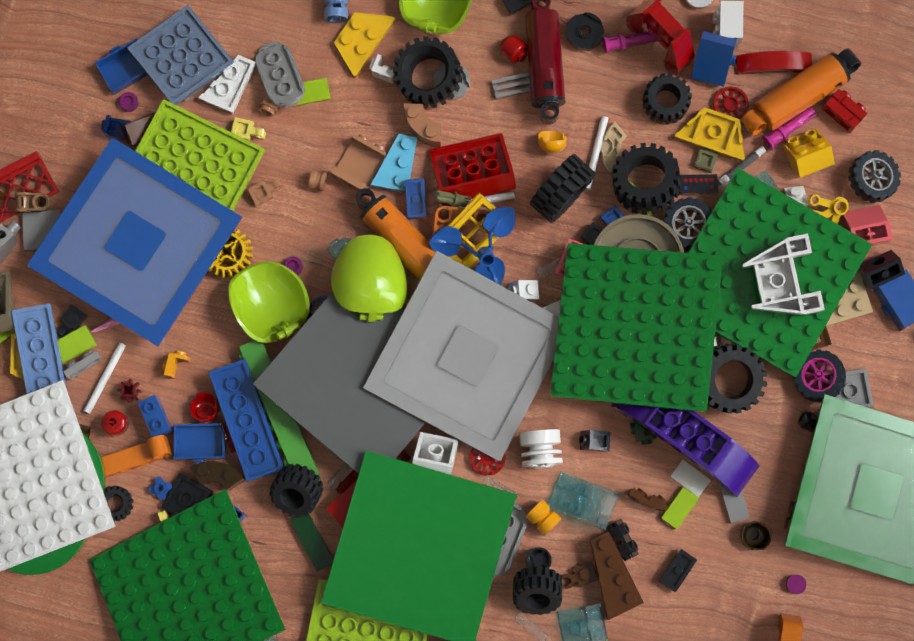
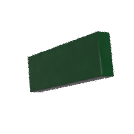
M310 514L290 519L316 571L318 572L333 564L334 560Z

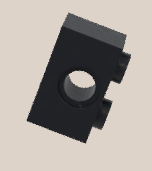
M892 250L863 262L858 269L863 283L870 290L905 275L901 258Z

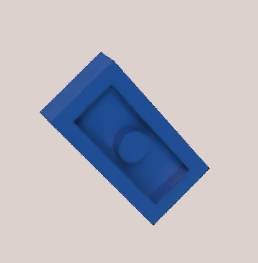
M424 178L405 180L407 217H427Z

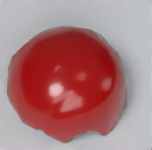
M209 392L197 393L195 399L190 402V415L197 422L206 423L212 421L218 414V402L213 394Z

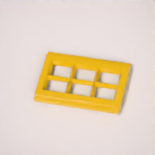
M480 193L448 224V226L459 230L468 219L473 222L476 227L466 237L462 235L461 242L466 243L475 251H478L481 247L489 246V231L482 226L484 218L478 222L472 215L482 205L489 211L496 208ZM480 229L486 236L475 246L468 239ZM492 234V244L499 238ZM471 252L463 260L457 255L448 256L468 268L478 260V257H475Z

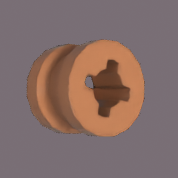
M312 170L309 188L313 189L316 187L320 191H324L328 173H318L317 170Z

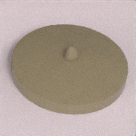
M641 214L627 215L611 222L601 231L594 245L684 253L679 237L668 224L658 218Z

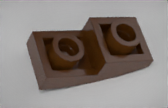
M633 488L628 493L631 498L652 509L666 511L669 508L666 505L667 501L661 495H652L648 500L646 498L648 495L640 488L637 490Z

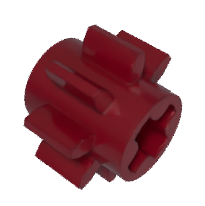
M129 379L128 383L121 382L123 386L121 389H117L118 392L122 393L120 399L124 400L127 397L128 403H131L132 399L139 400L138 394L143 393V391L137 388L140 383L136 382L133 385L132 379ZM130 387L132 389V395L127 394V388Z

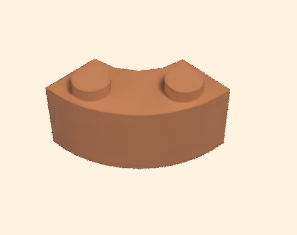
M404 103L405 118L411 132L425 144L441 147V123L434 122L427 117L423 104Z

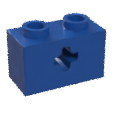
M153 395L138 402L152 437L158 435L166 436L174 432L158 396Z

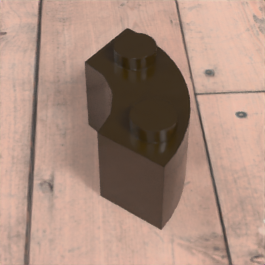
M218 461L200 462L190 467L202 485L218 482L226 489L232 490L246 480L238 470Z

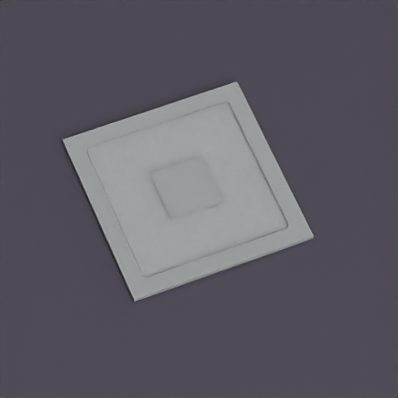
M436 251L363 388L494 459L501 461L554 361L559 317Z

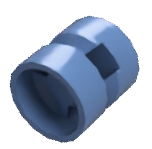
M324 0V5L326 6L324 8L325 21L341 23L348 20V8L345 7L348 5V0Z

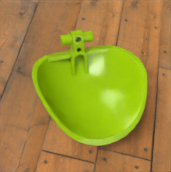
M399 0V9L404 20L420 31L447 34L455 31L462 25L469 12L472 0Z
M377 235L358 236L345 244L335 261L331 275L332 290L337 302L349 311L359 312V320H367V322L383 320V313L395 312L401 309L407 299V280L403 264L394 246L385 238Z
M263 261L253 264L237 273L229 283L228 292L233 313L245 333L258 342L268 343L294 335V332L300 329V326L309 315L310 302L303 282L297 274L280 263Z

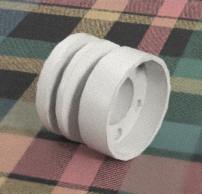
M550 429L520 433L521 447L530 448V451L524 452L521 455L531 459L522 461V466L542 469L562 464V458H554L553 456L562 454V450L553 449V445L561 443L560 430Z

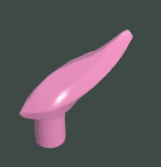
M109 318L103 324L94 328L91 333L119 324V322Z

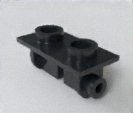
M622 519L607 526L609 529L607 531H609L613 541L620 540L621 542L616 547L624 561L639 555L638 545L631 539L629 527Z

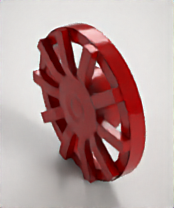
M733 86L724 87L719 90L713 100L714 111L719 112L718 109L724 108L721 113L725 114L728 111V115L731 116V112H734L735 118L741 119L746 114L749 107L748 97L744 91ZM730 90V96L727 97L724 91ZM733 91H737L739 94L735 97L733 96ZM721 93L725 100L718 98ZM742 95L744 100L738 101V98ZM716 101L723 103V105L717 106ZM745 103V109L739 107V104ZM736 109L742 111L743 113L739 116Z
M472 447L469 459L472 468L477 473L491 476L497 474L503 468L506 455L504 453L500 465L493 457ZM474 450L480 453V456H473ZM473 459H480L477 464L474 465ZM480 464H483L482 471L476 468ZM492 464H495L499 468L496 471H493ZM486 466H489L490 473L485 472Z

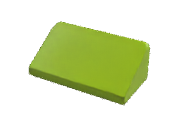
M327 78L303 82L305 86L304 95L294 106L331 99Z
M86 325L58 340L63 364L97 346L91 331Z

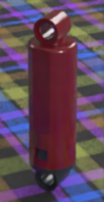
M532 0V11L528 12L525 16L531 102L533 107L541 109V121L544 124L551 125L558 120L559 107L566 103L559 14L556 10L550 9L551 0ZM542 1L546 4V6L539 7L537 6V3ZM546 110H552L554 112V115L549 117L546 116L544 112Z

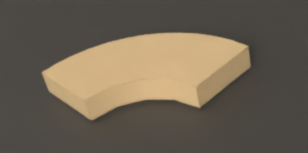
M616 122L606 131L601 146V159L608 174L613 172L612 168L614 164L616 165L617 157H621L620 147L627 138V135Z

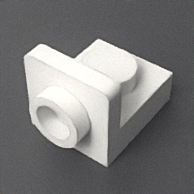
M378 54L376 59H372L369 67L372 76L393 84L395 76L393 69L386 65L381 67L382 55Z

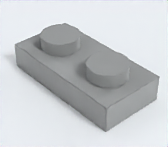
M89 351L83 355V359L79 362L74 361L67 365V369L63 372L68 379L72 380L104 359L99 352Z

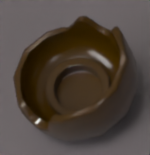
M751 521L742 527L740 538L743 545L752 551L764 550L771 543L772 534L764 523Z

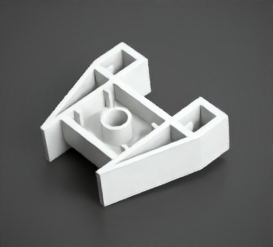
M808 233L789 237L742 265V269L754 268L761 300L760 304L751 305V310L795 315H808L825 310L821 291L801 295L793 258L812 253Z

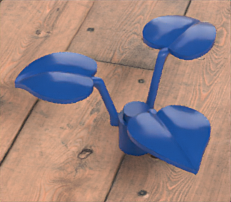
M498 207L487 213L483 220V227L490 231L488 233V247H481L478 251L473 250L464 242H460L462 238L461 232L452 226L443 227L430 238L429 244L435 252L438 251L446 256L456 255L460 249L459 245L463 246L473 253L475 257H478L480 261L474 271L501 285L505 274V266L503 261L499 257H495L492 252V234L496 237H505L512 232L515 226V209L511 207Z

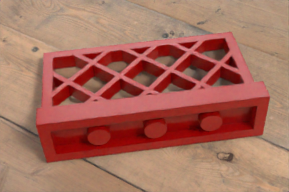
M38 151L0 169V184L6 183L10 185L8 194L3 196L6 197L4 207L0 208L2 210L0 223L20 213L15 212V210L10 211L6 209L9 199L17 201L16 198L10 197L13 186L22 188V192L29 190L35 193H42L40 189L43 181L50 183L53 191L46 195L51 197L59 193ZM39 164L43 169L41 178L31 175L33 167ZM19 174L27 176L24 187L14 184L15 178ZM30 177L40 180L37 191L27 188ZM40 198L38 203L46 200V198Z

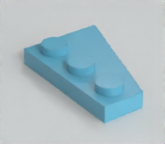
M398 134L373 179L371 187L406 193L405 180L410 179L417 137Z

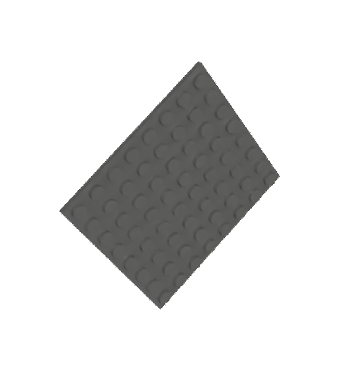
M332 292L253 385L359 474L366 451L396 459L426 422L363 388L404 309L401 308L395 312L383 313V320L367 322V320H359V312L343 308L337 302Z

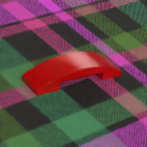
M764 51L736 55L737 74H756V72L793 71V73H800L812 65V53L802 51Z

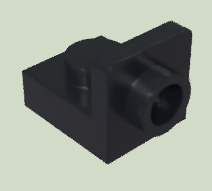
M597 430L581 431L579 437L580 450L610 451L611 432Z

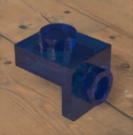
M106 115V119L102 121L101 130L106 137L126 140L120 126L131 121L112 118L111 115Z

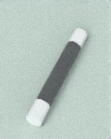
M760 146L746 157L744 162L741 161L718 179L719 184L723 186L731 180L737 168L745 169L763 155L766 149Z

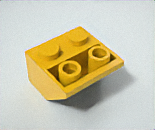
M816 128L781 142L792 169L800 178L835 164L831 144Z

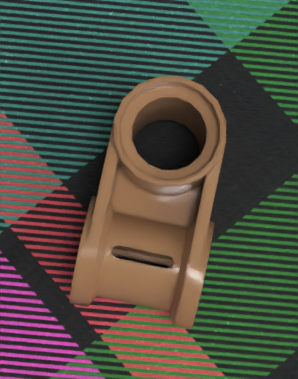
M15 192V196H17L15 212L48 211L53 205L52 198L49 195ZM45 197L47 200L44 207H40L38 204L39 199Z

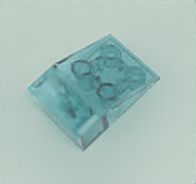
M560 472L548 505L551 510L596 528L606 530L619 494L609 488Z

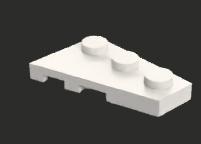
M240 55L233 60L234 63L225 69L216 81L212 82L205 93L198 97L199 100L234 114L256 66V62Z

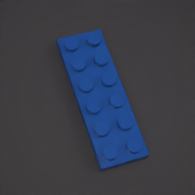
M246 359L209 371L247 482L281 470L284 466L257 389L253 385L254 380Z

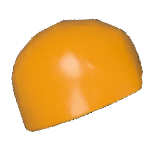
M541 131L538 133L539 147L547 153L560 152L567 144V137L565 136L564 138L563 132Z

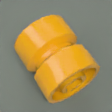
M541 500L525 516L532 524H537V529L543 536L562 519L555 511L550 512V506L544 500Z

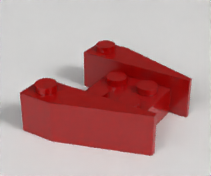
M661 0L644 1L627 16L626 25L632 32L640 33L647 28L650 34L656 35L660 39L659 42L662 47L668 48L664 66L670 73L673 72L675 75H678L694 60L695 53L690 30L688 28L684 29L661 4Z

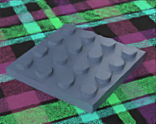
M186 5L127 47L130 54L166 99L174 105L181 103L234 63L189 5Z

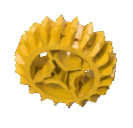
M239 229L234 234L232 233L229 238L236 241L225 244L223 247L231 252L233 258L227 254L225 255L222 249L217 259L209 268L210 272L215 270V276H219L221 273L222 278H226L228 273L229 277L233 278V272L237 274L239 273L238 270L245 269L244 264L251 265L247 258H253V255L248 253L253 251V247L248 246L251 244V241L245 240L247 237L245 233L240 236L241 231ZM241 244L243 252L239 260L235 254L238 246ZM227 261H231L235 264L230 267L219 266L221 263L224 264Z

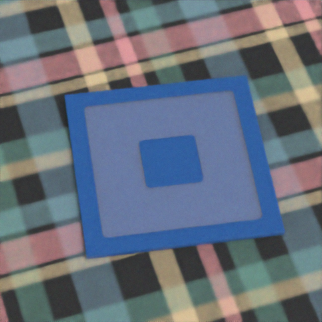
M112 137L27 266L159 347L236 229L242 216Z

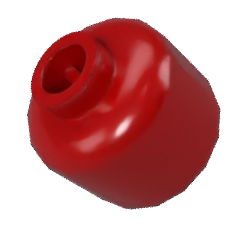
M516 35L505 37L500 44L501 55L511 63L523 62L528 55L527 44Z
M117 410L107 412L101 421L103 430L112 436L124 434L129 425L126 415Z

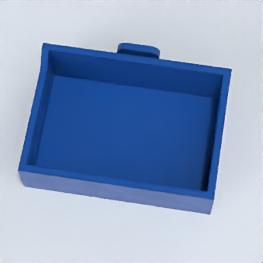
M703 31L691 78L724 87L730 65L734 66L736 56H733L737 37L728 38Z
M137 38L122 47L117 45L110 50V54L95 62L114 95L148 76L127 49V47L138 40Z
M907 269L904 270L905 275L873 289L883 304L881 309L886 316L890 315L899 331L914 323V280Z
M226 424L174 425L173 459L193 460V463L213 459H226Z

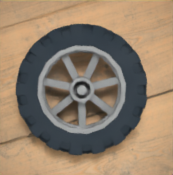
M879 150L867 151L852 162V166L848 171L850 173L848 180L851 181L850 186L852 190L854 189L856 191L855 194L858 197L861 196L862 200H869L871 203L882 202L898 190L897 187L901 183L899 180L901 172L898 171V164H895L894 159L891 156L888 157L887 153H880ZM867 164H871V170L866 167ZM880 180L885 181L884 187L882 186Z
M681 198L667 209L664 222L675 231L683 248L690 250L701 232L694 224L704 223V227L712 210L708 207L707 203L702 202L698 198ZM686 210H693V215L688 217ZM683 212L686 219H678L677 216ZM697 213L702 216V220L694 221ZM675 221L685 225L676 230ZM686 228L687 237L682 236L679 232ZM693 229L698 234L690 237V230Z

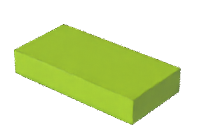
M683 487L661 519L677 530L699 500V497Z

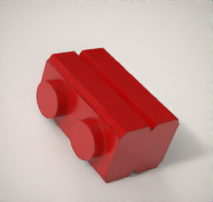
M838 89L825 103L822 110L851 133L868 113L861 103L857 102L856 104L851 99L852 96L847 91Z

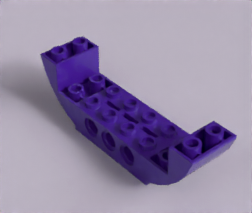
M621 403L611 404V407L625 417L627 415L713 476L722 483L721 486L736 497L739 496L759 468L757 461L746 450L695 411Z

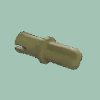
M438 190L434 196L436 201L448 203L452 207H466L472 201L471 196L460 195L454 191L449 193Z

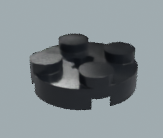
M589 12L577 14L570 19L567 25V40L573 47L579 50L591 51L603 39V25L600 18L595 14ZM587 27L589 28L588 32L590 34L584 36L582 35L580 29H585Z

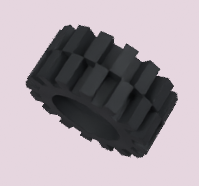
M120 486L106 487L104 495L107 504L113 496H119L122 500V506L119 510H110L113 520L121 521V519L127 518L126 516L131 514L130 511L134 507L132 506L134 500L131 497V493Z

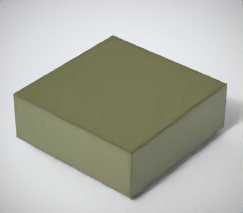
M700 148L694 168L712 173L718 154Z

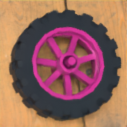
M817 349L810 352L797 377H794V383L803 397L810 401L821 403L823 394L837 397L840 394V391L845 386L846 372L843 363L835 354L827 350ZM815 363H823L820 370L816 368ZM826 364H828L833 369L832 371L823 373ZM812 365L815 372H806L807 369ZM834 374L833 382L826 379L825 376ZM805 376L815 378L807 384ZM817 381L819 390L813 389L810 386ZM825 381L830 386L822 390V382Z

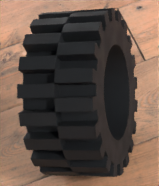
M423 36L424 41L415 38V44L411 45L408 42L405 44L407 48L405 51L399 50L400 59L395 57L394 60L396 67H393L394 80L408 101L411 100L413 104H423V108H427L428 104L432 108H436L437 102L444 105L446 104L445 99L447 97L451 100L455 97L452 92L454 90L456 92L459 91L458 82L462 83L463 78L460 73H463L454 50L445 41L441 43L439 38L433 37V41H431L429 36ZM437 59L443 62L446 68L442 82L431 89L416 87L412 82V74L415 67L423 60Z
M640 143V148H636V145L630 146V152L626 149L622 152L623 158L617 157L616 165L614 164L612 168L615 196L617 195L618 202L620 204L623 202V207L626 210L631 207L632 213L637 214L638 210H640L642 215H647V211H652V215L658 214L657 209L661 208L662 212L666 210L667 203L671 206L674 203V197H678L681 185L678 161L676 158L673 159V153L670 150L666 153V149L663 146L657 149L655 143H651L650 147H646V143ZM642 165H654L660 168L665 175L662 182L651 189H639L629 182L628 177L633 169Z
M572 154L541 185V188L532 197L530 205L550 223H553L580 197L581 193L585 191L586 187L594 179L596 172L578 156Z
M732 344L714 346L708 406L730 414L732 412L738 414L742 413V410L748 411L752 409L750 405H757L760 402L757 400V397H763L765 393L761 391L762 386L767 387V382L763 381V377H767V371L762 370V367L765 366L763 361H758L759 356L756 353H752V350ZM737 360L747 371V385L739 395L727 398L716 387V373L724 363Z

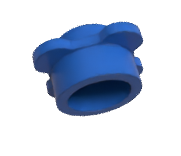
M156 477L153 486L149 487V492L157 495L160 500H164L166 494L171 490L172 484L163 481L162 477Z

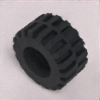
M662 73L660 77H653V80L647 84L642 101L643 109H646L645 113L647 116L651 115V120L654 121L656 119L659 124L665 122V125H669L670 122L674 124L678 119L681 120L687 113L691 104L692 93L689 92L690 86H686V81L684 79L681 81L679 75L673 77V73H668V76ZM665 90L675 94L678 103L673 107H664L658 103L656 99L657 93Z
M288 464V466L282 467L270 487L269 495L272 497V503H275L277 509L280 508L281 512L284 514L286 512L289 516H307L308 513L314 510L323 492V483L319 481V475H315V471L309 470L305 465L302 467L300 464L295 466Z
M529 566L516 573V576L513 578V604L517 606L518 610L530 613V615L549 614L551 611L554 612L561 606L562 578H560V574L556 573L555 570L549 569V567Z

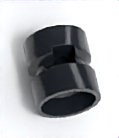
M534 548L526 556L527 567L551 566L552 557L544 548Z

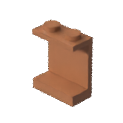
M361 134L358 136L352 135L351 144L337 167L334 166L330 172L333 178L356 191L370 186L387 156L384 147L379 144L373 145L369 143V139Z

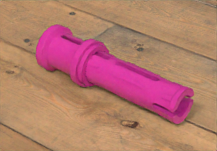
M649 31L631 35L621 33L610 38L605 36L602 42L605 53H609L612 50L620 49L622 51L629 46L656 42L660 39L656 35L650 34Z
M809 107L769 135H764L762 137L764 144L770 150L775 149L778 143L786 141L789 137L788 135L815 117V111Z

